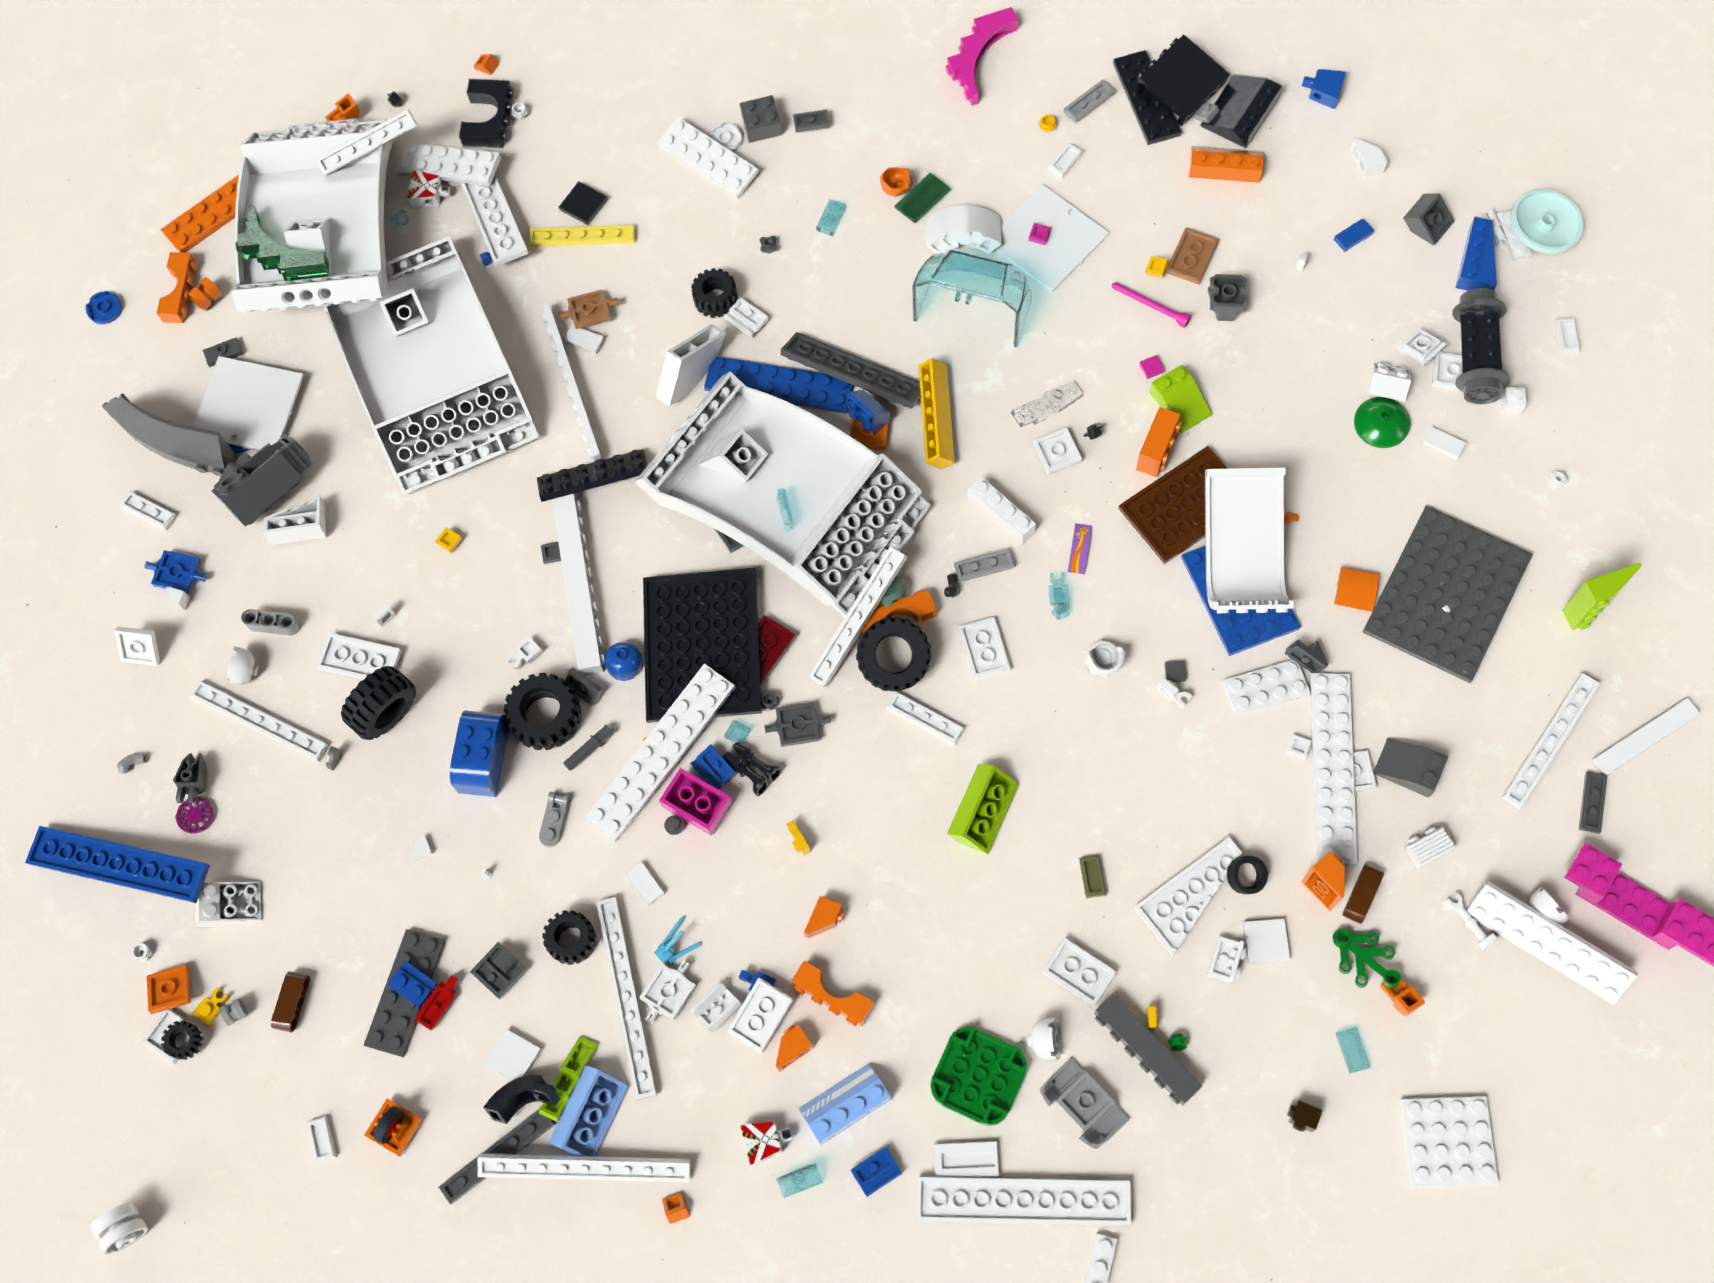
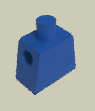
M1318 69L1315 78L1304 76L1302 87L1311 89L1309 96L1311 100L1335 109L1346 72Z

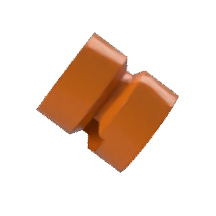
M207 277L198 283V288L194 287L187 294L203 311L211 305L212 300L216 301L222 295L221 290Z

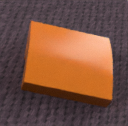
M1341 567L1334 604L1373 612L1379 574Z

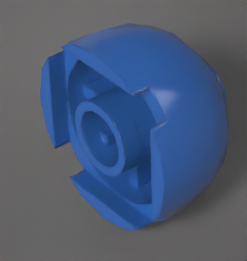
M624 641L612 645L607 650L604 658L608 673L614 679L620 681L633 679L638 672H641L644 664L643 656L639 649L632 643Z

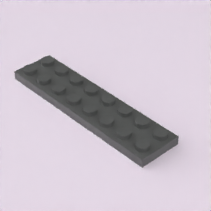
M796 332L781 349L780 355L789 360H794L821 373L833 376L838 380L850 383L855 387L899 403L904 407L912 409L921 398L919 381L799 332Z

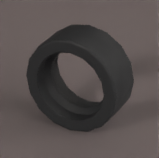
M1250 855L1236 857L1227 868V881L1230 887L1237 893L1255 894L1261 891L1267 883V867L1258 857ZM1244 863L1252 864L1256 871V880L1250 887L1243 886L1239 881V868Z

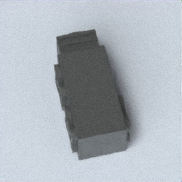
M284 435L273 445L266 444L238 469H233L226 478L215 484L211 492L246 527L253 524L261 514L267 512L275 501L281 500L289 490L298 486L300 480L303 479L301 474L310 465L312 466L313 463L310 460V456L296 440Z

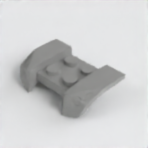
M1072 1058L1062 1065L1040 1088V1092L1047 1105L1051 1106L1054 1102H1057L1085 1132L1079 1139L1094 1149H1098L1130 1120L1115 1104L1116 1102Z

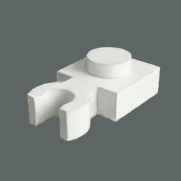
M527 637L514 648L517 653L509 655L506 660L508 663L517 660L513 668L518 670L524 660L529 664L542 653V650L530 637Z

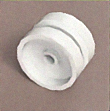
M129 1202L119 1205L98 1217L90 1225L94 1237L100 1239L98 1244L103 1255L113 1254L127 1248L142 1238L148 1231L144 1220L137 1219L139 1211L135 1203Z

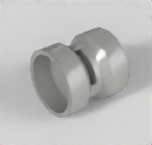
M240 998L233 1000L230 1005L225 1004L219 1008L220 1014L228 1026L233 1024L236 1019L248 1016L246 1006Z

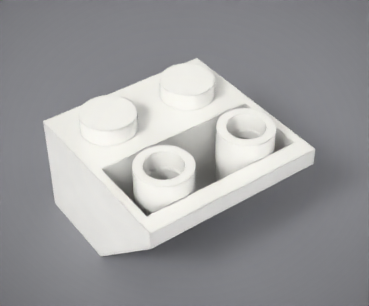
M1386 362L1373 363L1368 394L1405 401L1411 384L1410 370L1404 366L1392 367Z

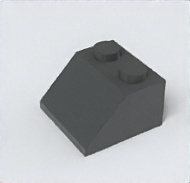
M1440 193L1423 194L1403 217L1410 231L1431 245H1435L1455 221Z

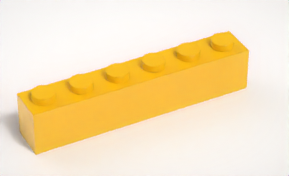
M930 358L918 365L926 464L943 469L955 463L947 365Z

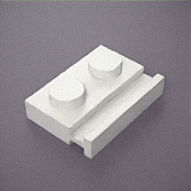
M741 297L729 309V312L724 315L728 322L751 338L768 321L767 315Z

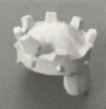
M1101 640L1095 642L1092 647L1087 649L1084 663L1088 665L1093 676L1097 674L1103 676V678H1108L1110 674L1116 673L1122 667L1126 657L1125 651L1122 647H1116L1115 644Z

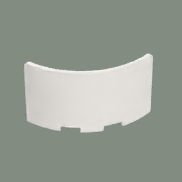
M958 205L936 211L926 218V247L938 256L947 250L958 248L959 245H968V247L977 248L990 254L1002 244L1001 218L991 210L972 205Z

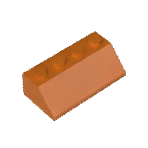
M1191 146L1189 177L1260 182L1263 171L1262 151Z

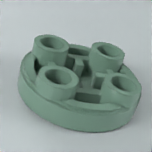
M896 576L879 604L889 607L894 604L895 600L907 593L904 580L901 577Z

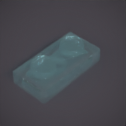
M829 199L816 226V230L833 236L846 210V204Z

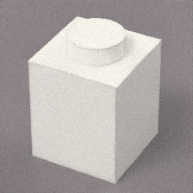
M1505 388L1500 399L1502 414L1520 415L1527 404L1525 388Z

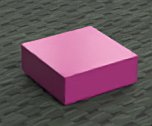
M1033 223L1028 241L1046 245L1051 227Z
M1157 355L1142 360L1139 363L1147 379L1164 373V368Z

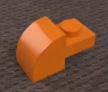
M348 93L335 103L337 108L325 116L327 121L359 118L360 109Z
M1402 978L1396 988H1389L1384 982L1381 983L1380 987L1393 1001L1395 1009L1404 1016L1410 1015L1425 1004L1424 999L1412 985L1409 987ZM1388 979L1390 983H1395V979Z

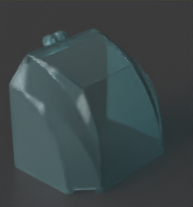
M954 249L933 254L923 263L912 285L913 321L917 322L930 284L957 291L955 302L960 301L962 293L968 294L965 300L967 305H970L973 295L1002 302L1016 312L1014 347L1017 348L1032 303V292L1026 275L1013 264Z

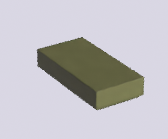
M1100 857L1079 858L1086 899L1106 896Z

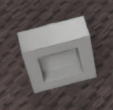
M1204 103L1194 113L1195 119L1209 123L1219 112L1218 106Z

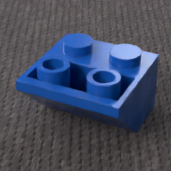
M864 389L847 394L849 416L854 420L857 419L866 431H871L875 435L890 421L889 411Z

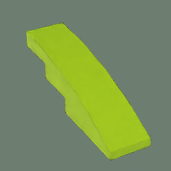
M579 1036L552 1084L560 1098L556 1106L543 1103L539 1109V1114L556 1122L559 1121L585 1065H589L598 1047L597 1043Z

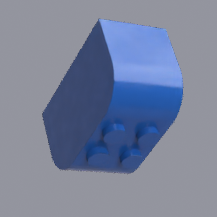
M469 710L462 712L450 764V783L458 793L488 797L497 796L509 734V727L505 721L504 714Z

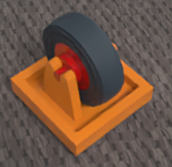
M386 1099L364 1136L401 1157L423 1119L393 1101Z

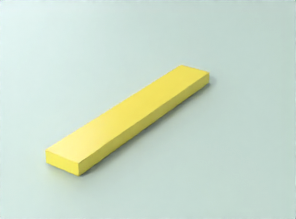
M634 225L530 228L529 233L530 247L635 243Z

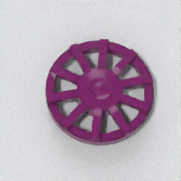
M197 797L195 807H193L192 803H188L187 799L179 805L176 812L177 825L184 832L190 834L204 831L213 820L212 806L206 800ZM200 802L205 803L200 808H198ZM186 805H189V808H190V809L188 810V809H186V808H184V807H185ZM205 807H208L209 811L202 812ZM204 815H209L207 821L203 819ZM180 818H186L183 822L180 821ZM201 821L205 823L202 827H199L198 823ZM189 822L187 829L184 828L183 825ZM192 824H195V830H191Z

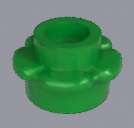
M1173 1034L1168 1039L1170 1049L1173 1051H1182L1187 1048L1186 1042H1188V1038L1184 1037L1183 1034Z

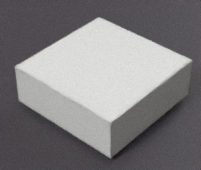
M386 603L372 617L383 627L395 616V613Z
M1293 734L1286 753L1305 760L1312 740Z

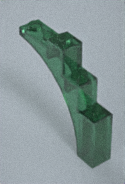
M248 207L247 215H245L246 228H244V233L238 234V241L235 243L238 253L240 252L243 260L257 258L263 270L278 269L284 281L329 276V261L324 250H298L272 240L261 229L260 217L256 207Z

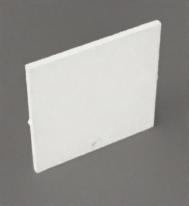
M1042 184L1001 225L1002 244L995 250L1053 292L1109 235V232ZM1033 223L1051 227L1046 245L1028 241Z
M218 356L193 427L219 432L228 445L257 451L268 443L273 445L283 437L304 375L303 373Z

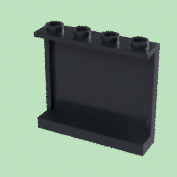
M1184 34L1179 39L1175 38L1170 44L1171 47L1168 50L1165 48L1159 55L1160 58L1157 61L1154 59L1149 64V69L1146 72L1143 70L1138 75V82L1135 86L1138 88L1142 84L1179 116L1177 123L1180 126H1183L1226 83L1230 76V73Z

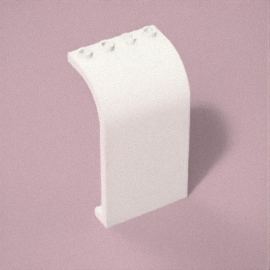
M1286 468L1205 470L1206 588L1209 606L1211 609L1217 610V613H1229V609H1236V613H1248V609H1256V613H1268V609H1276V612H1288V609L1294 608V601L1289 600L1287 597L1284 580L1283 476L1286 475Z

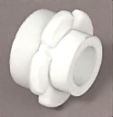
M517 102L513 104L511 114L513 117L521 119L528 114V109L522 102Z
M1554 471L1550 474L1549 484L1551 487L1560 489L1568 483L1564 472Z
M145 942L138 943L132 948V957L136 961L145 962L152 954V948Z

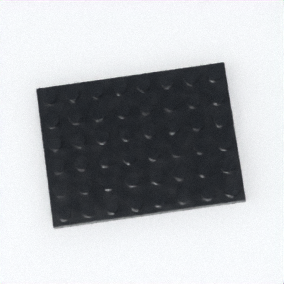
M746 568L644 577L646 722H659L704 664L736 687L712 718L762 714L756 569Z

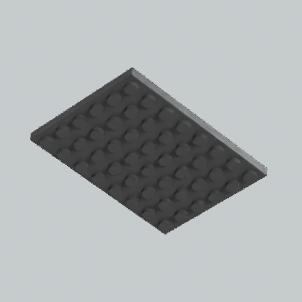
M1425 506L1362 633L1471 684L1533 554L1429 506ZM1447 605L1451 612L1446 613L1442 608Z

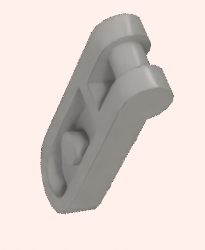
M549 792L539 833V840L545 847H554L560 840L570 795L563 794L560 796L555 792ZM555 803H561L560 809L554 808Z

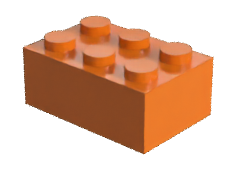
M1159 407L1139 453L1136 470L1154 477L1158 476L1159 471H1164L1167 463L1166 460L1170 456L1173 443L1177 440L1180 432L1179 429L1182 422L1179 419L1181 414Z

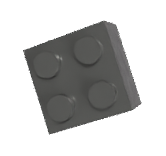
M773 95L739 103L749 143L782 135L781 122Z

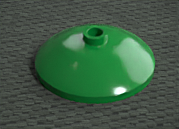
M1370 398L1358 407L1354 416L1356 433L1365 443L1373 447H1394L1400 444L1410 431L1411 421L1407 410L1399 402L1391 398Z

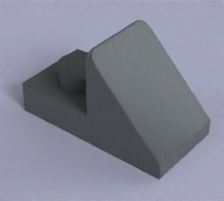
M1297 640L1286 648L1285 654L1311 673H1319L1328 666L1317 640L1309 646Z

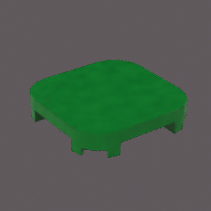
M976 1027L960 1028L949 1037V1041L931 1079V1094L942 1107L985 1126L998 1125L1009 1114L1027 1069L1026 1058L1017 1046H1012L979 1031Z

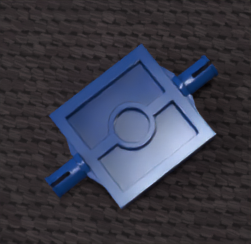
M164 550L161 559L157 563L146 561L144 565L145 569L154 570L151 584L159 588L166 589L167 587H172L188 594L194 580L205 582L207 579V574L197 572L201 562L199 557Z

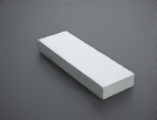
M129 491L119 505L121 508L167 531L177 517L175 513L132 491Z

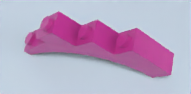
M1012 7L974 18L973 27H971L973 34L960 38V46H958L960 54L947 57L946 73L948 76H951L953 81L958 80L960 87L963 86L965 99L970 101L971 106L978 104V91L974 76L980 59L996 41L1017 31L1018 19Z

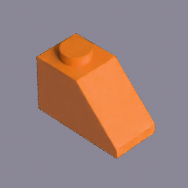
M819 896L805 928V937L811 938L835 928L837 922L841 923L845 914L842 911V904Z
M792 1025L783 1032L784 1035L781 1037L776 1061V1068L779 1072L814 1049L799 1025L796 1027Z

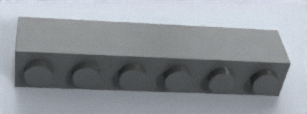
M1114 994L1095 1010V1020L1102 1027L1106 1026L1111 1031L1109 1033L1116 1042L1120 1041L1125 1046L1124 1050L1130 1057L1133 1058L1135 1056L1140 1061L1139 1066L1146 1073L1150 1072L1155 1077L1154 1082L1161 1089L1165 1088L1170 1093L1169 1097L1175 1104L1178 1105L1180 1103L1183 1106L1202 1088V1085Z

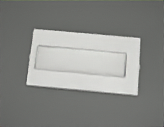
M997 1142L934 1144L933 1162L935 1164V1177H999Z

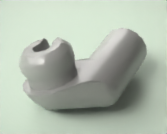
M132 754L126 756L118 762V772L125 774L129 772L130 765L145 763L146 755Z

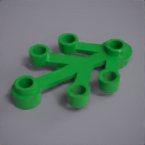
M1338 929L1334 932L1332 940L1334 945L1340 948L1341 962L1339 964V971L1342 974H1348L1352 969V964L1348 957V949L1355 954L1357 971L1355 984L1357 987L1364 988L1368 984V977L1365 974V963L1383 978V982L1387 987L1396 988L1400 984L1401 975L1398 971L1386 970L1372 958L1383 956L1387 960L1393 959L1395 949L1392 946L1360 948L1355 944L1366 942L1369 946H1376L1379 941L1377 933L1352 934L1347 929ZM1344 937L1347 941L1341 942L1339 938ZM1369 937H1375L1376 941H1370ZM1390 950L1393 954L1387 955L1385 951ZM1342 965H1348L1349 969H1343ZM1363 978L1365 983H1359L1358 979ZM1388 978L1395 979V983H1390Z

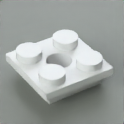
M1419 329L1398 348V351L1420 365L1425 366L1447 344L1426 331Z

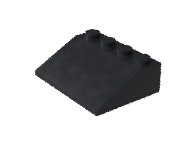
M1234 74L1214 103L1215 106H1218L1219 112L1209 123L1202 121L1200 127L1247 148L1278 101L1282 85L1268 78Z

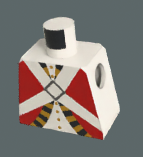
M416 170L412 171L407 196L411 208L438 206L441 196L450 197L451 188L450 186H443L440 176Z
M775 1122L740 1125L751 1167L783 1153L781 1143L792 1140L790 1128L777 1131Z

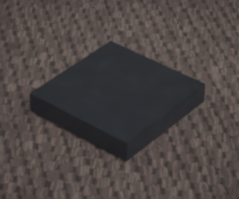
M578 181L559 205V210L589 225L608 199L607 196Z

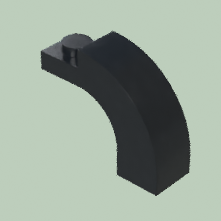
M527 1075L501 1087L491 1096L483 1108L493 1121L508 1124L514 1114L524 1105L531 1102H543L556 1106L560 1098L556 1094V1089L546 1083L542 1076Z

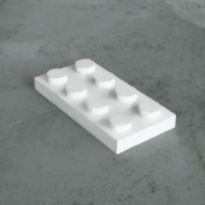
M328 633L316 668L364 680L368 674L373 673L376 669H381L383 666H393L396 668L402 651L400 648Z
M1294 660L1228 678L1222 682L1235 717L1308 697L1311 694L1300 665Z

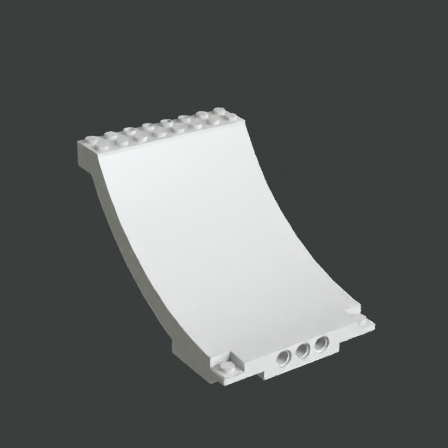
M359 118L293 124L287 129L252 132L240 145L243 159L240 167L235 207V265L237 284L231 290L236 312L251 313L259 309L261 311H270L272 308L284 310L290 308V306L304 308L310 304L323 306L331 302L333 304H342L344 301L356 303L362 301V299L376 301L382 298L388 287L384 241L385 181L389 154L394 139L326 176L320 169L316 159L389 119L359 122Z
M450 236L387 261L388 287L379 300L370 301L369 299H362V301L356 303L344 301L342 304H333L331 302L323 305L348 372L372 426L371 428L403 495L540 437Z
M732 372L721 376L635 480V483L661 507H666L701 521L751 549L797 581L826 606H832L844 618L849 613L889 547L900 552L915 532L913 530L931 506L920 495L922 490L883 453L876 455L863 444L812 413L762 391L746 387Z

